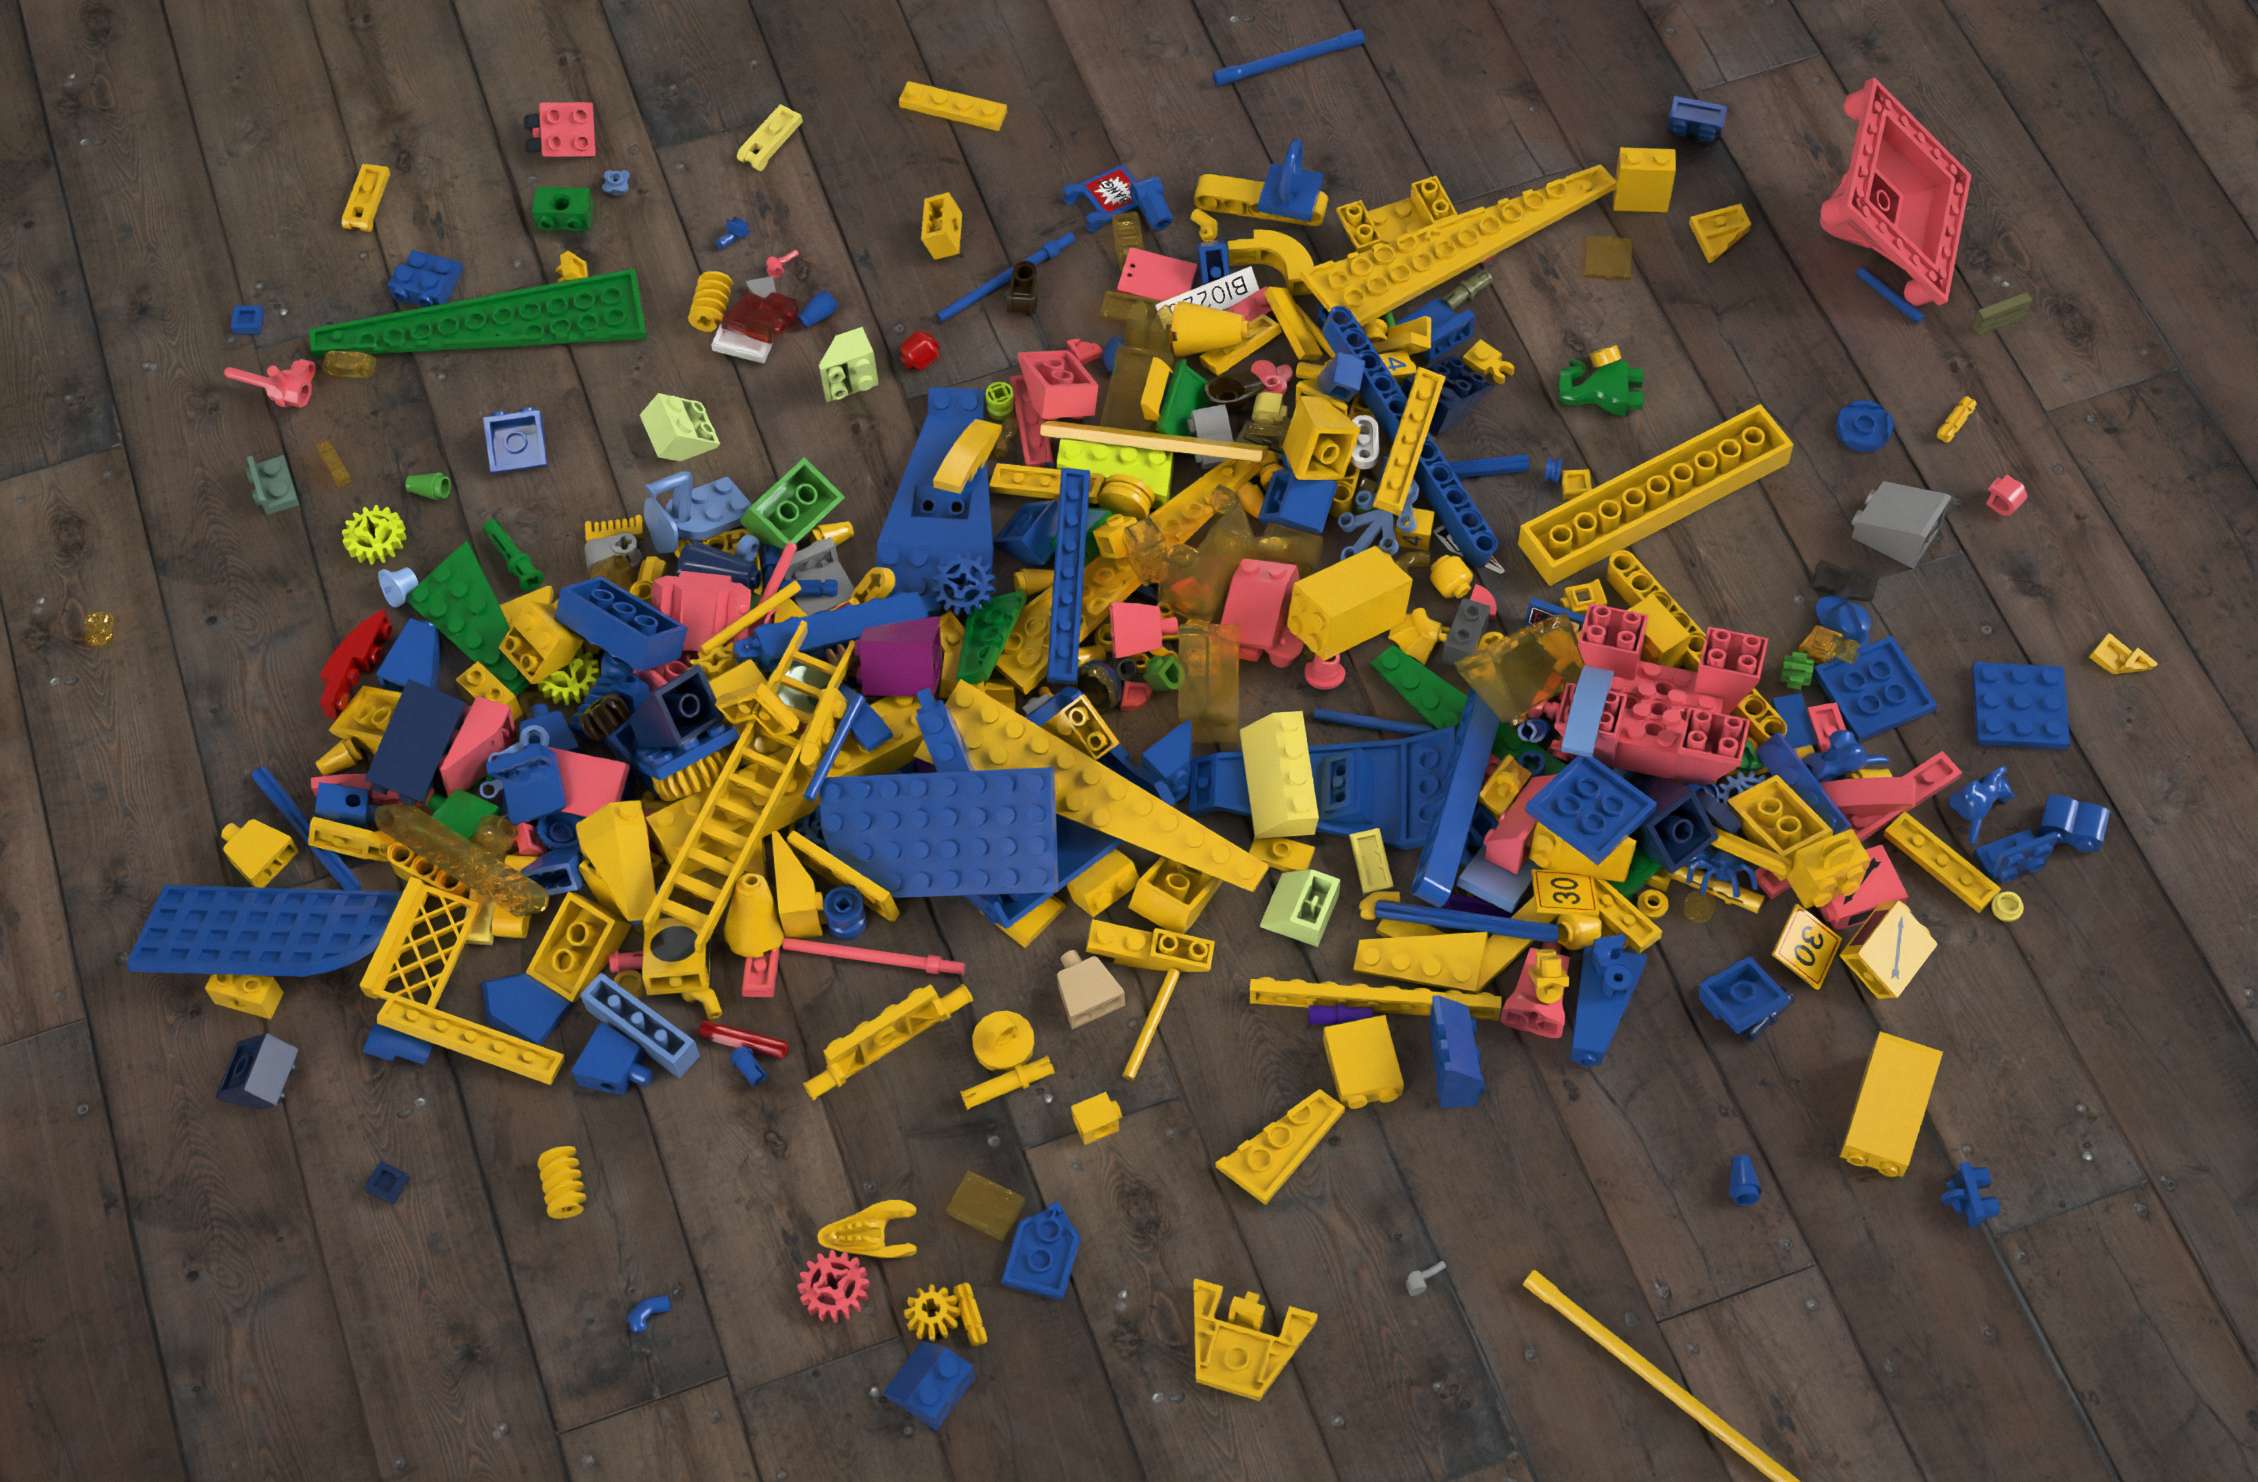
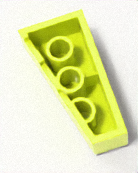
M1060 439L1057 469L1090 470V473L1103 474L1105 481L1114 474L1135 477L1148 485L1153 491L1155 500L1151 508L1158 509L1170 499L1174 471L1173 451Z

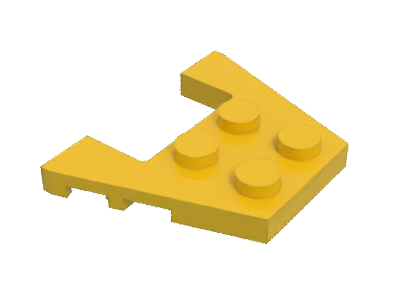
M1195 1278L1196 1383L1260 1401L1317 1322L1318 1314L1289 1306L1281 1335L1279 1337L1215 1319L1223 1293V1286Z

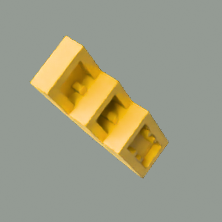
M975 419L960 435L942 462L933 479L934 488L961 494L967 481L972 482L978 468L983 469L1002 431V425Z

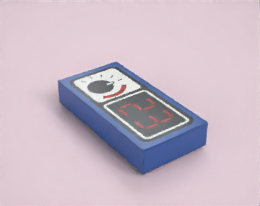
M1532 597L1524 625L1542 632L1554 629L1562 630L1572 637L1576 632L1582 630L1586 616Z

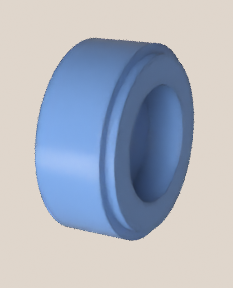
M750 534L743 536L737 546L735 556L752 562L759 550V539Z

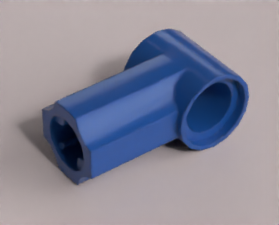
M1157 176L1130 183L1129 189L1132 201L1136 206L1141 207L1151 230L1161 231L1173 223V216L1164 200L1162 183Z

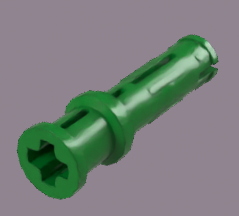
M488 520L483 525L482 530L507 561L509 573L518 578L522 590L529 592L538 588L544 581L543 573L535 569L532 565V559L528 554L521 553L498 520Z

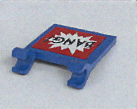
M1123 164L1080 184H1069L1063 188V192L1066 194L1063 196V200L1068 205L1075 203L1084 195L1097 211L1088 214L1086 217L1088 222L1086 228L1090 233H1095L1106 223L1141 208L1133 203L1129 189L1130 183L1137 180Z

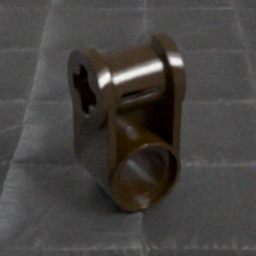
M1020 261L1013 267L1011 285L1007 296V312L1012 313L1014 310L1030 311V314H1036L1038 293L1037 267L1030 261Z

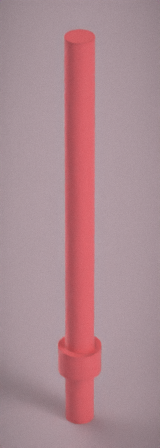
M786 937L783 940V950L924 969L926 973L937 975L940 972L964 975L965 963L942 960V956L928 955L927 958Z

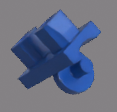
M1970 1161L1962 1162L1959 1164L1960 1170L1954 1173L1955 1181L1946 1183L1949 1192L1941 1196V1201L1945 1206H1953L1955 1214L1965 1212L1970 1229L1979 1228L1983 1220L1996 1217L1999 1214V1203L1995 1196L1981 1198L1978 1189L1989 1188L1991 1185L1988 1168H1972Z

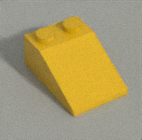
M751 659L708 681L716 700L721 695L761 682L765 685L768 683ZM724 715L725 718L718 722V724L723 723L735 727L739 736H741L749 720L733 724ZM798 727L795 732L786 734L796 739H800L802 736ZM755 733L747 749L764 756H769L787 745ZM738 740L729 744L732 752ZM742 758L738 765H751L755 762Z
M363 685L330 727L329 731L344 740L352 738L358 747L375 755L402 693Z
M1778 775L1727 800V806L1732 814L1742 823L1741 828L1750 842L1789 858L1792 862L1797 850L1833 836V830ZM1774 873L1780 881H1783L1788 877V874L1786 876H1781Z
M1537 821L1528 859L1548 870L1624 882L1628 875L1637 841L1627 837L1607 858L1597 865Z
M773 831L771 833L778 909L785 937L801 939L823 936L822 924H827L824 913L822 892H816L814 882L779 832Z
M1161 856L1138 880L1128 908L1167 931L1185 934L1197 920L1223 880Z
M568 892L525 973L575 1003L580 998L581 993L609 963V954H615V951H619L632 923L585 894Z

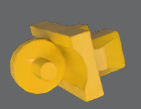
M1510 754L1506 755L1481 788L1478 801L1498 816L1502 815L1532 773L1519 765Z
M1554 949L1535 950L1536 965H1528V973L1535 984V994L1538 999L1547 1004L1555 1003L1561 998L1563 987L1569 986V977L1561 967V958L1556 956Z

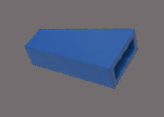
M1592 947L1584 948L1580 966L1570 1061H1576L1582 1066L1602 1064L1641 979L1647 955L1622 951L1618 959H1613L1630 964L1633 974L1628 994L1622 999L1613 1000L1603 993L1602 982L1604 977L1597 976L1595 967L1590 963Z

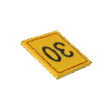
M1531 870L1537 913L1599 916L1594 876L1554 870Z
M1795 904L1772 952V956L1813 988L1819 990L1842 938L1799 904Z

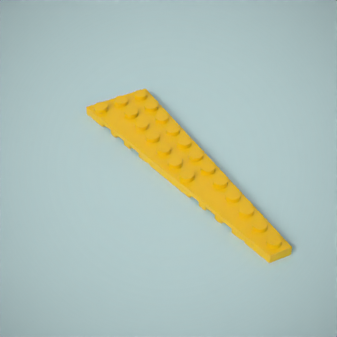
M1600 164L1569 175L1564 179L1549 182L1545 188L1536 191L1532 189L1524 191L1522 196L1517 198L1499 200L1497 205L1485 209L1482 206L1423 227L1413 233L1398 236L1394 242L1385 245L1381 242L1373 245L1372 249L1360 254L1357 251L1348 254L1346 259L1334 263L1331 260L1301 271L1300 278L1328 312L1335 306H1344L1352 312L1362 327L1615 190L1617 181Z
M960 679L946 702L945 706L949 707L974 771L1054 767L1056 814L1253 893L1270 866L964 680ZM923 739L913 756L934 765Z

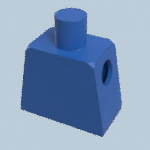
M536 704L530 708L532 718L520 723V734L526 727L538 725L543 727L549 735L550 742L548 747L581 754L561 711L549 713L546 704ZM537 735L531 736L529 744L540 743V737Z
M319 782L315 812L318 818L369 830L370 822H387L388 805L371 804L369 790Z
M579 845L551 850L520 870L530 899L577 891L586 883L578 871V866L585 859ZM551 871V876L547 877L545 874Z
M601 1021L571 1071L578 1085L617 1095L626 1094L632 1082L647 1087L654 1074L652 1069L642 1065L645 1057L641 1047Z

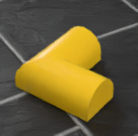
M763 682L721 695L715 703V706L733 724L755 718L774 738L795 732L799 724V719Z

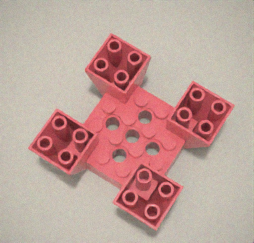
M1589 603L1578 641V649L1586 666L1615 671L1592 756L1605 766L1706 786L1738 768L1742 760L1750 719L1729 714L1759 683L1769 638L1708 627L1698 672L1640 661L1649 615ZM1568 682L1566 683L1554 727L1563 738L1577 684Z

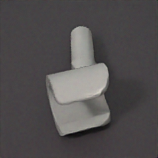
M1440 1261L1427 1270L1410 1273L1405 1283L1409 1294L1414 1296L1424 1292L1427 1289L1424 1280L1445 1269L1446 1264Z

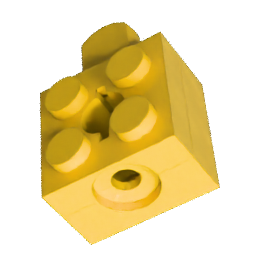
M1851 828L1797 850L1787 880L1805 909L1812 906L1822 907L1828 904L1834 897L1841 894L1849 896L1859 890L1870 862V857Z

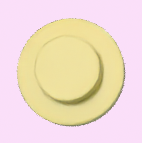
M2003 892L1995 896L1991 909L1998 919L2005 922H2013L2020 918L2024 906L2017 894Z

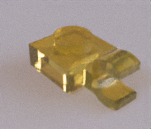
M1816 625L1804 644L1803 653L1830 663L1834 657H1838L1845 662L1854 664L1859 656V653L1856 651L1860 643L1851 639L1844 641V634Z

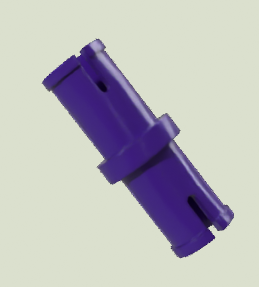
M1337 1003L1336 1006H1308L1309 1025H1338L1372 1018V1007H1344V1003Z

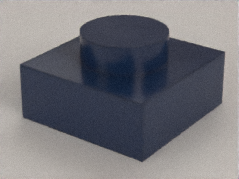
M380 1161L364 1189L368 1194L394 1205L409 1182L410 1176L408 1173Z

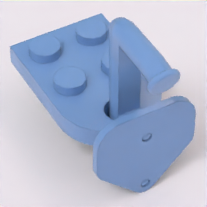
M682 471L657 480L650 485H645L651 497L645 499L644 519L655 550L659 554L676 551L678 549V541L681 539L704 540L742 526L739 521L748 508L752 506L751 502L728 476L692 489V474L688 471ZM673 489V498L669 500L664 510L656 500L657 495Z

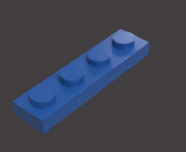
M1776 732L1756 750L1759 759L1772 776L1778 775L1833 830V836L1852 827L1781 733Z

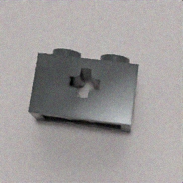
M1466 598L1462 599L1444 644L1442 663L1471 671L1475 653L1489 624L1491 606Z

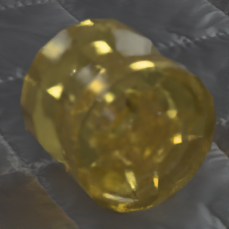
M105 612L87 614L84 619V625L87 628L84 632L85 642L99 647L112 644L114 642V632L111 629L115 624L114 617Z

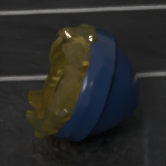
M1098 660L1087 661L1078 667L1076 685L1071 684L1074 689L1081 690L1082 694L1086 695L1099 715L1108 713L1119 703L1122 697V685L1119 674L1112 667Z

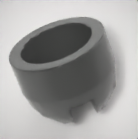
M1129 657L1117 658L1111 665L1123 681H1129L1136 675L1137 664Z

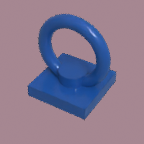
M1293 139L1291 141L1283 165L1271 163L1258 202L1259 212L1311 222L1324 181V174L1301 169L1304 147L1300 139Z

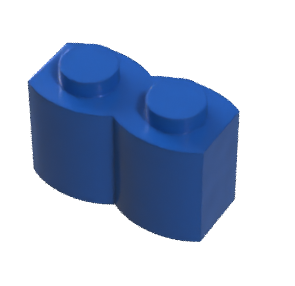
M2049 794L2044 804L2037 835L2042 837L2056 832L2058 836L2056 844L2068 843L2081 852L2099 851L2103 843L2110 810L2096 804L2078 802L2066 796Z

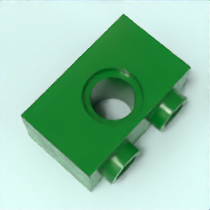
M536 187L532 207L536 228L544 230L590 231L594 209L590 188Z

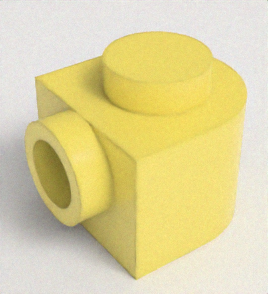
M1263 392L1256 396L1252 413V420L1255 423L1267 428H1280L1281 422L1286 423L1288 406L1283 405V394Z

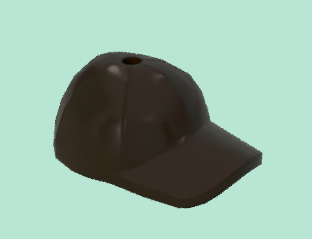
M1244 371L1216 377L1208 381L1205 385L1204 393L1210 407L1225 404L1227 413L1241 410L1248 398L1264 390V384L1255 373Z

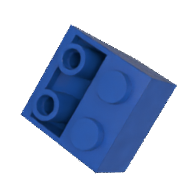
M1292 469L1273 471L1257 520L1276 538L1320 534L1323 531L1338 485L1331 480H1298Z

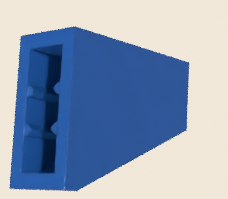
M411 618L408 620L376 673L383 689L402 693L408 679L438 691L442 641L436 627L432 623L425 620L420 622Z

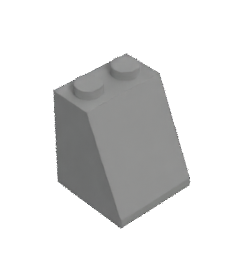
M1883 481L1877 491L1872 489L1865 501V505H1867L1865 510L1859 509L1851 523V525L1855 526L1851 538L1914 569L1939 531L1952 496Z

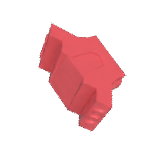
M681 571L679 577L664 576L653 580L651 606L688 627L683 651L702 652L700 645L750 611L751 590L742 583H733L732 576ZM748 627L725 642L723 646L726 647L730 642L734 644L748 638Z

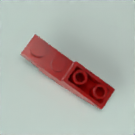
M379 610L359 624L336 648L323 668L320 677L326 689L319 704L326 718L337 720L341 711L347 707L348 695L352 687L358 683L360 672L371 674L374 665L379 663L385 641L390 639L393 632V624L385 610Z

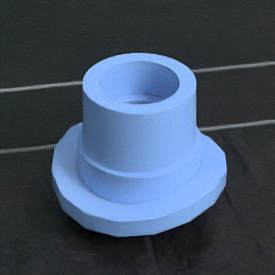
M408 567L396 572H390L386 569L378 572L382 592L392 607H399L404 604L406 595L418 585L415 574Z

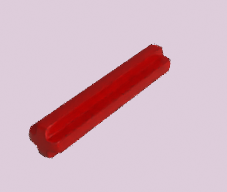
M706 1020L701 1022L698 1030L699 1037L702 1039L736 1048L745 1046L747 1049H752L753 1052L779 1059L786 1057L789 1048L788 1042Z

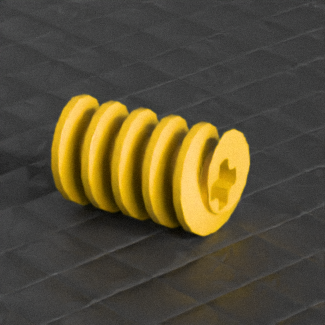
M708 271L699 276L693 303L690 308L691 311L688 316L689 323L693 327L704 332H713L717 329V325L723 323V315L726 312V306L729 301L728 297L731 293L730 289L733 285V281L728 275L717 271Z
M572 1146L549 1149L540 1155L537 1162L538 1168L541 1170L539 1175L541 1181H543L542 1189L546 1193L544 1199L548 1205L547 1213L555 1219L569 1218L582 1213L584 1207L579 1204L587 1199L585 1193L579 1192L583 1190L584 1184L581 1181H576L582 1174L580 1170L575 1169L579 1165L578 1159L571 1158L577 1153L576 1148Z

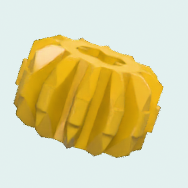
M930 1284L929 1292L924 1293L921 1288H918L916 1290L918 1298L908 1297L907 1303L911 1308L904 1310L905 1318L909 1319L907 1323L908 1329L910 1331L917 1330V1338L921 1340L929 1333L930 1341L934 1343L936 1334L940 1333L942 1337L947 1339L949 1336L947 1328H957L958 1324L954 1318L960 1316V1308L955 1306L957 1304L956 1296H948L947 1288L943 1287L936 1293L935 1286ZM936 1309V1316L928 1317L930 1315L929 1310Z

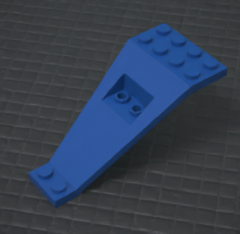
M929 387L927 417L877 542L876 567L889 568L895 576L894 588L886 598L893 597L900 592L911 593L918 591L920 597L932 594L941 595L932 591V588L938 585L932 577L934 575L940 576L941 572L937 566L945 567L947 565L945 560L947 556L952 561L956 560V553L958 552L962 555L963 559L966 558L968 552L973 554L974 561L979 556L984 559L982 567L989 564L992 570L987 575H992L994 545L987 461L983 469L978 468L972 482L967 481L961 494L937 489L933 485L936 473L960 435L975 419L984 421L986 395L984 389ZM927 501H931L934 504L931 511L924 510V504ZM961 503V511L953 512V504ZM960 567L953 570L950 574H953L956 571H958ZM974 568V578L983 581L981 573ZM965 579L964 583L958 584L962 590L964 586L971 585L967 579ZM946 587L949 598L954 600V590ZM976 594L973 597H971L969 601L975 599L979 594Z
M1450 726L1396 740L1308 746L1319 816L1316 831L1349 838V835L1353 833L1380 828L1384 846L1403 850L1424 846L1458 728ZM1242 751L1219 752L1191 759L1189 813L1194 817L1218 811L1252 817Z

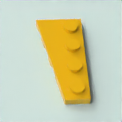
M1488 932L1359 940L1353 970L1361 974L1476 994Z
M1319 1089L1290 1109L1287 1115L1280 1120L1266 1126L1263 1132L1256 1137L1242 1143L1232 1154L1218 1160L1216 1168L1266 1205L1343 1115L1345 1107Z

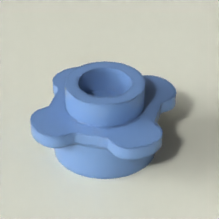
M608 170L604 173L605 183L602 185L604 192L614 196L626 193L629 189L627 180L630 178V173L628 171Z

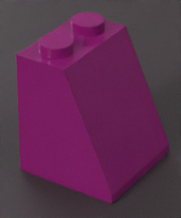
M929 617L864 628L861 638L856 639L855 655L860 657L861 666L857 668V683L862 684L863 695L917 696L916 692L926 688H930L933 696L935 695L942 673L940 617Z

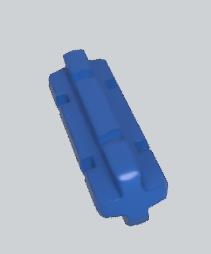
M821 579L797 580L801 587V590L796 593L798 597H821L822 594L828 597L837 596L838 583L835 579H825V582H821ZM783 580L781 582V589L794 580Z

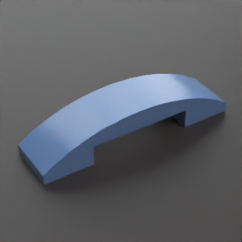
M1584 665L1572 701L1561 752L1592 758L1598 737L1599 725L1615 671Z

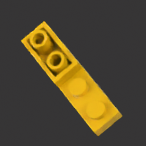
M1092 919L1085 952L1114 958V964L1159 971H1168L1169 968H1174L1179 972H1208L1211 969L1215 941L1155 928L1152 933Z

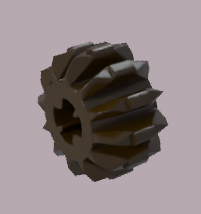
M610 693L597 699V701L583 710V713L579 715L578 721L584 733L592 741H598L607 735H611L612 732L625 724L631 713L622 698L616 693Z

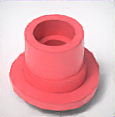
M1285 625L1273 650L1265 649V651L1269 654V660L1274 666L1284 668L1290 666L1294 659L1301 654L1304 642Z
M1315 653V658L1307 662L1304 670L1305 679L1314 688L1321 690L1333 689L1339 686L1344 681L1346 675L1345 669L1340 665V654L1323 661Z

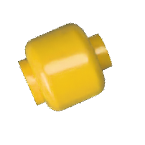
M1445 555L1431 566L1430 581L1444 598L1456 596L1459 599L1471 590L1470 583L1473 579V574L1460 557Z
M1560 914L1555 924L1559 929L1557 941L1568 950L1576 951L1588 946L1592 947L1594 939L1601 937L1602 923L1598 916Z

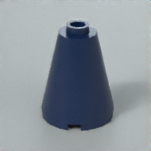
M693 540L690 541L691 545L685 544L681 551L677 565V574H680L681 571L732 576L733 583H742L751 590V593L761 583V571L758 570L757 565Z

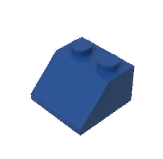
M1056 500L1024 503L993 540L994 547L1026 566L1045 565L1053 558V552L1055 551L1051 540L1056 537L1059 503Z
M1188 719L1142 754L1143 767L1164 779L1175 801L1183 799L1190 789L1192 723Z
M922 1340L883 1392V1395L937 1431L974 1381L973 1365L946 1347Z

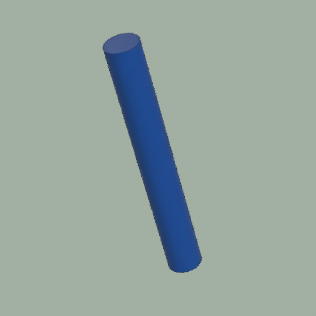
M1864 266L1857 270L1856 275L1914 322L1920 324L1924 320L1925 315Z

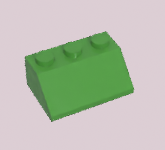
M804 457L750 506L739 522L754 537L758 538L760 542L784 549L789 542L797 544L845 497Z

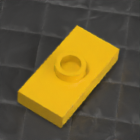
M1283 837L1254 838L1249 854L1272 868L1285 872H1294L1309 869L1315 853V847Z

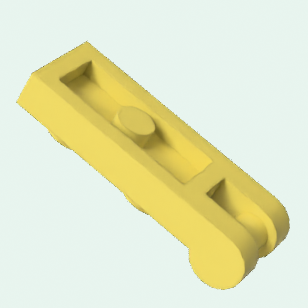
M780 104L739 149L737 159L743 163L749 162L754 169L762 171L772 155L803 122L802 115ZM756 149L759 150L757 154L753 153Z

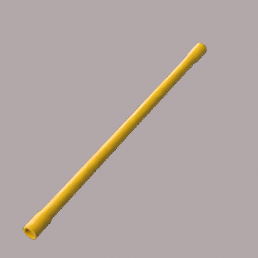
M1536 1270L1529 1274L1523 1286L1543 1302L1550 1304L1773 1482H1801L1562 1294Z

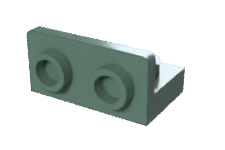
M284 455L257 464L253 456L247 457L249 467L245 468L249 483L255 484L256 489L251 490L256 506L262 505L266 515L300 505Z

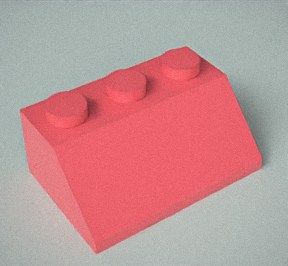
M1558 774L1532 777L1526 787L1520 789L1513 799L1514 804L1512 807H1507L1503 814L1500 815L1497 828L1495 830L1491 828L1483 842V845L1486 846L1484 859L1515 875L1519 873L1528 860L1537 822L1535 818L1525 812L1526 804Z

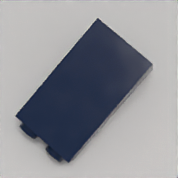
M408 679L365 777L366 781L372 783L370 789L387 795L388 791L400 795L399 801L414 807L417 802L425 805L440 773V761L443 755H448L452 747V737L455 731L460 730L464 723V713L468 707L466 702Z

